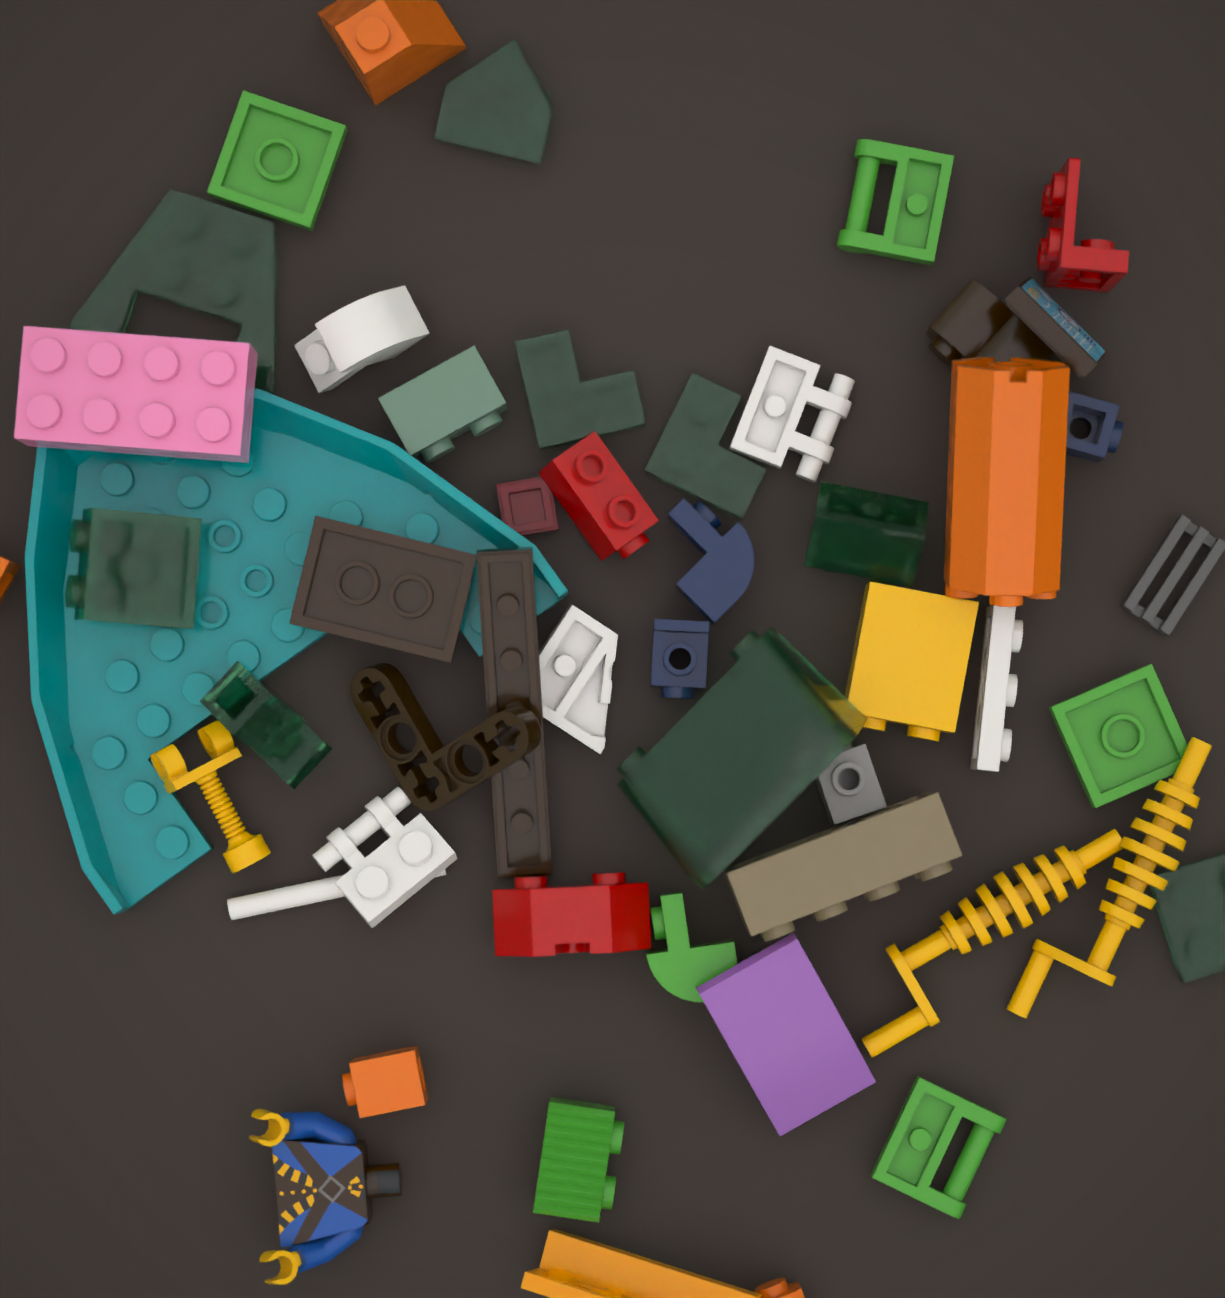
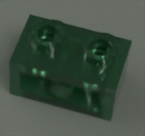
M820 481L808 532L804 566L912 587L926 538L929 502Z

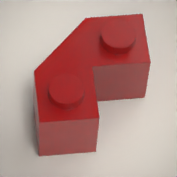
M625 872L593 873V884L575 886H548L547 876L514 877L515 888L492 890L495 956L538 957L555 956L559 953L590 952V954L651 949L648 882H626Z

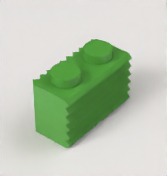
M550 1097L533 1213L599 1223L601 1208L612 1210L616 1176L606 1175L609 1153L620 1155L625 1123L624 1121L614 1120L615 1106Z

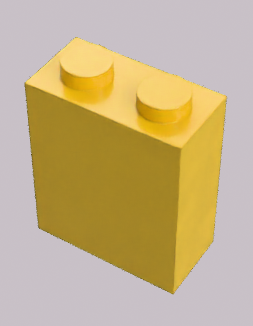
M876 582L866 584L842 708L843 714L854 715L853 726L885 732L887 722L907 725L906 736L939 742L941 732L955 733L979 602Z

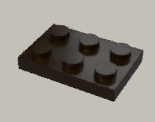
M315 516L289 624L453 663L475 573L477 557L475 554Z

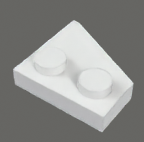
M570 604L539 651L543 717L601 754L605 748L606 741L604 734L607 709L611 699V675L613 662L616 657L618 634Z

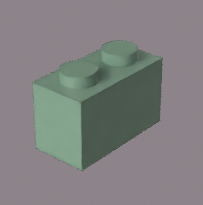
M475 345L378 398L408 454L417 460L423 457L426 463L433 462L454 450L455 446L452 441L463 434L471 431L474 437H478L494 429L503 422L500 414L508 410L505 399Z

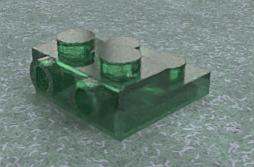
M101 508L83 509L82 520L74 519L72 521L69 538L70 551L79 553L78 575H69L65 588V605L67 608H75L74 620L193 629L202 518Z

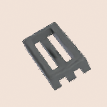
M1179 515L1120 607L1161 634L1169 636L1224 552L1225 541L1220 538L1216 539L1209 534L1208 530L1202 526H1196L1185 515ZM1183 533L1191 537V540L1146 609L1140 606L1138 602ZM1201 545H1204L1208 548V551L1164 619H1160L1156 616Z

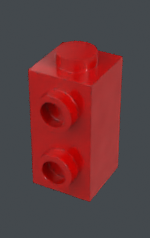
M596 431L560 454L538 472L601 561L616 551L624 560L650 541L644 531L659 520Z

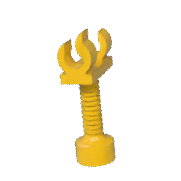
M218 719L197 730L199 739L212 760L188 772L184 759L174 744H170L151 754L150 758L154 769L165 783L164 787L168 794L192 782L201 785L199 788L203 790L202 794L206 795L205 799L208 800V805L211 804L210 809H214L212 813L216 814L215 818L219 819L217 822L221 824L220 828L224 829L223 833L226 834V839H229L228 848L222 855L230 871L235 873L266 857L271 851L261 833L252 835L248 831H244L246 828L242 826L243 822L239 821L241 819L240 816H237V811H234L235 807H231L233 803L229 802L230 797H226L228 794L224 792L225 788L221 787L223 784L219 782V777H216L218 768L242 756L238 747H235L227 726L221 719Z

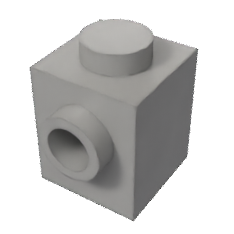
M848 737L818 747L821 758L809 763L830 824L835 825L887 807L866 744L852 747Z

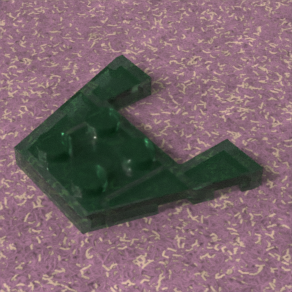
M170 189L72 319L70 328L73 330L124 333L138 293L242 325L237 342L250 343L258 353L255 388L274 395L277 388V375L275 374V348H277V328L275 327V223Z

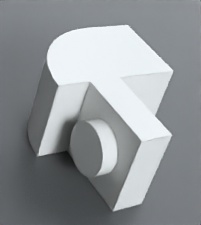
M404 285L371 294L333 312L315 324L317 329L294 346L318 393L334 389L367 365L395 358L430 333Z

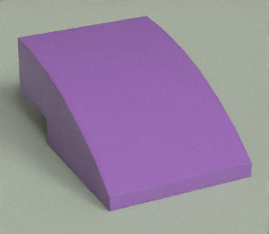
M794 933L696 987L779 1136L786 1134L876 1083L840 1014Z

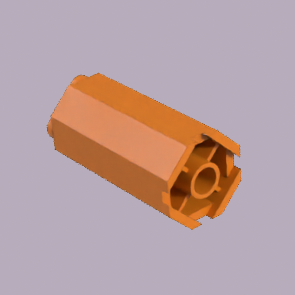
M995 357L952 360L944 555L945 596L966 599L978 597V594L989 595V604L1001 607L1023 605V596L1031 599L1056 598L1057 590H1060L1070 367L1065 366V363L1023 357H1011L1010 361H995Z

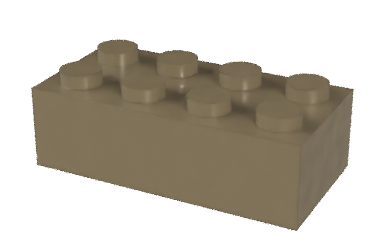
M923 792L723 869L745 930L751 937L760 934L761 939L766 942L795 931L793 921L811 914L812 918H816L818 922L847 911L848 908L845 901L861 894L864 899H868L870 902L901 890L898 880L914 875L915 879L926 881L953 870L950 860L963 855L939 793Z

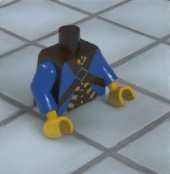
M256 1109L252 1112L251 1117L268 1120L269 1127L262 1136L251 1135L249 1138L251 1141L261 1145L272 1146L280 1247H289L288 1251H265L261 1254L259 1261L269 1262L277 1258L281 1266L280 1272L276 1277L266 1279L265 1283L284 1285L291 1282L297 1272H304L333 1260L361 1238L363 1227L369 1225L373 1218L372 1198L402 1196L400 1163L369 1165L366 1140L356 1139L350 1127L321 1112H285L279 1115L265 1109Z

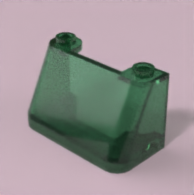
M772 626L761 637L751 630L729 653L737 662L648 753L639 746L616 769L624 776L617 786L686 874L703 890L839 756L858 735L867 720L850 701Z

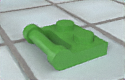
M858 139L854 152V158L858 160L846 227L839 230L836 247L852 253H868L932 266L936 255L954 155L876 140ZM880 164H889L896 167L883 234L868 233L867 228Z
M917 1075L870 1176L937 1210L960 1219L967 1205L963 1201L965 1194L994 1133H1001L1007 1118ZM964 1117L975 1122L943 1191L930 1186L961 1118Z

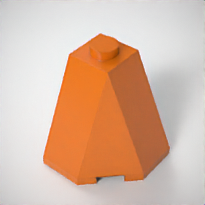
M337 0L317 13L375 106L466 49V45L436 0Z

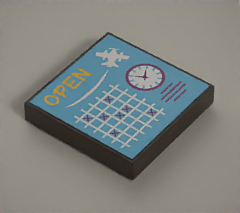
M1031 277L1019 284L1005 298V304L1079 378H1085L1107 354Z

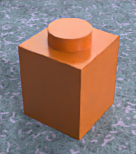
M418 1045L353 1058L349 1063L350 1072L342 1074L348 1106L357 1105L359 1118L424 1106L429 1099Z

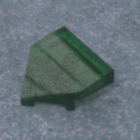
M515 39L457 75L446 84L434 139L540 164L542 162L554 108L550 102L552 97L547 90H544L524 58V53Z

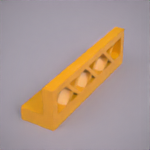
M559 1229L549 1230L539 1268L525 1271L521 1285L522 1289L549 1298H761L759 1293Z

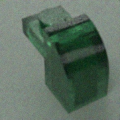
M239 661L200 700L233 736L252 748L285 783L294 789L332 750L289 703Z

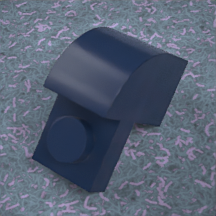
M683 498L668 513L667 519L704 556L676 583L675 588L714 625L746 591L754 571V550L748 533L739 522L722 537L716 531L722 524L720 520L702 502L698 501L692 507Z

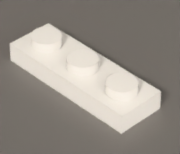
M994 605L987 607L970 765L972 770L999 772L1000 761L1008 762L1010 757L1012 730L1004 728L1005 708L1014 707L1018 683L1017 675L1009 674L1011 652H1020L1023 637V620L1015 619L1016 607Z

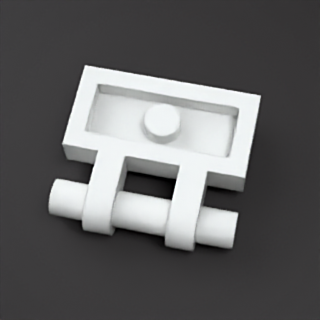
M769 346L729 450L778 469L782 466L787 450H792L802 455L795 475L807 481L816 482L822 465L829 464L834 452V448L830 444L841 418L846 419L850 411L852 402L848 398L855 380L835 373L828 391L813 386L821 365ZM805 404L820 410L810 437L795 431Z
M398 786L381 799L379 796H376L364 806L367 810L344 830L340 827L336 828L326 836L328 843L312 855L325 872L342 859L348 865L350 870L335 883L371 928L376 926L457 860L454 850L422 813L405 826L395 817L411 804L407 795ZM381 828L389 839L367 857H364L357 847Z

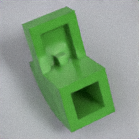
M676 891L659 894L661 906L651 907L655 940L666 939L667 948L646 951L649 967L661 986L674 996L691 1002H703L696 987L737 965L735 943L733 939L690 945L682 892Z

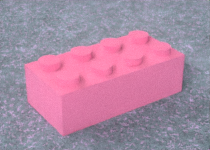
M24 326L14 439L32 447L249 463L258 353L250 343Z

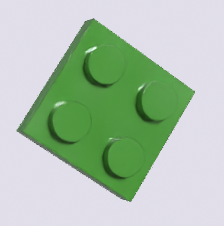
M243 90L207 193L212 198L312 232L348 129L346 125Z
M1152 664L1145 665L1048 707L1091 808L1100 807L1174 775L1188 746Z

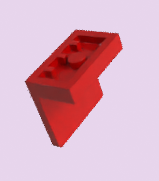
M1069 157L1059 172H1053L1051 183L1045 184L1043 188L1041 217H1049V227L1046 238H1040L1036 269L1037 271H1045L1044 287L1108 293L1128 273L1129 251L1115 250L1114 242L1102 239H1086L1081 241L1080 246H1073L1080 158Z

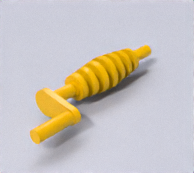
M1191 737L1173 778H1169L1168 782L1158 781L1154 790L1164 795L1162 802L1159 803L1147 799L1142 806L1143 810L1155 815L1152 823L1135 817L1130 825V828L1146 835L1143 842L1140 843L1123 836L1119 846L1136 855L1133 863L1115 857L1112 868L1127 876L1123 884L1108 878L1105 889L1118 896L1114 904L1103 899L1101 900L1098 910L1106 913L1104 917L1106 921L1087 962L1036 938L1032 946L1034 951L1007 1006V1010L1025 1019L1027 1018L1054 959L1111 987L1113 986L1117 977L1108 973L1107 970L1126 929L1130 930L1131 926L1140 929L1145 919L1134 914L1137 906L1140 905L1152 910L1157 900L1143 894L1147 885L1164 891L1169 881L1153 874L1156 865L1175 872L1180 863L1163 854V850L1167 845L1179 851H1184L1186 840L1173 834L1172 831L1175 825L1186 830L1191 829L1193 819L1181 812L1184 805L1194 809L1198 807L1200 798L1193 794L1195 791L1193 786L1212 748L1210 744Z
M1114 828L1075 852L1074 850L1068 851L1064 845L1053 849L1058 861L1052 865L1044 854L1034 857L1033 862L1038 873L1033 876L1023 862L1013 866L1012 869L1019 881V884L1014 887L1004 872H999L992 877L1001 893L994 898L983 883L975 889L976 895L982 904L978 908L974 909L968 898L965 897L957 903L963 915L959 919L955 920L948 910L940 916L943 925L939 926L940 930L902 952L899 951L895 943L886 947L885 950L918 1006L861 1039L871 1057L879 1055L927 1026L933 1027L940 1022L911 971L949 949H958L961 955L971 952L972 949L967 939L974 935L982 946L992 943L993 941L986 928L993 924L1003 938L1013 934L1006 919L1010 914H1013L1023 929L1032 925L1033 921L1025 907L1027 904L1032 903L1039 915L1043 917L1051 910L1044 896L1046 893L1051 892L1057 902L1061 903L1069 897L1063 885L1065 882L1070 880L1075 889L1078 890L1086 884L1083 876L1087 873L1086 870L1123 849L1119 846L1122 838Z

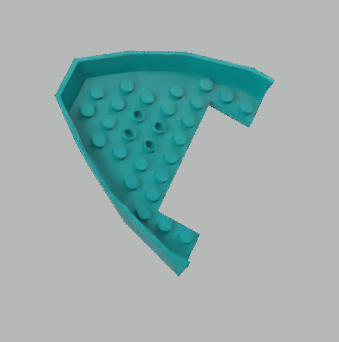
M255 388L249 463L37 447L25 548L31 702L81 869L113 915L126 912L214 849L176 793H167L164 787L165 783L154 769L150 755L180 740L328 634L289 624L315 516L475 555L477 550L533 547L537 617L569 595L568 590L538 548L395 443ZM476 564L460 631L481 658L483 657Z

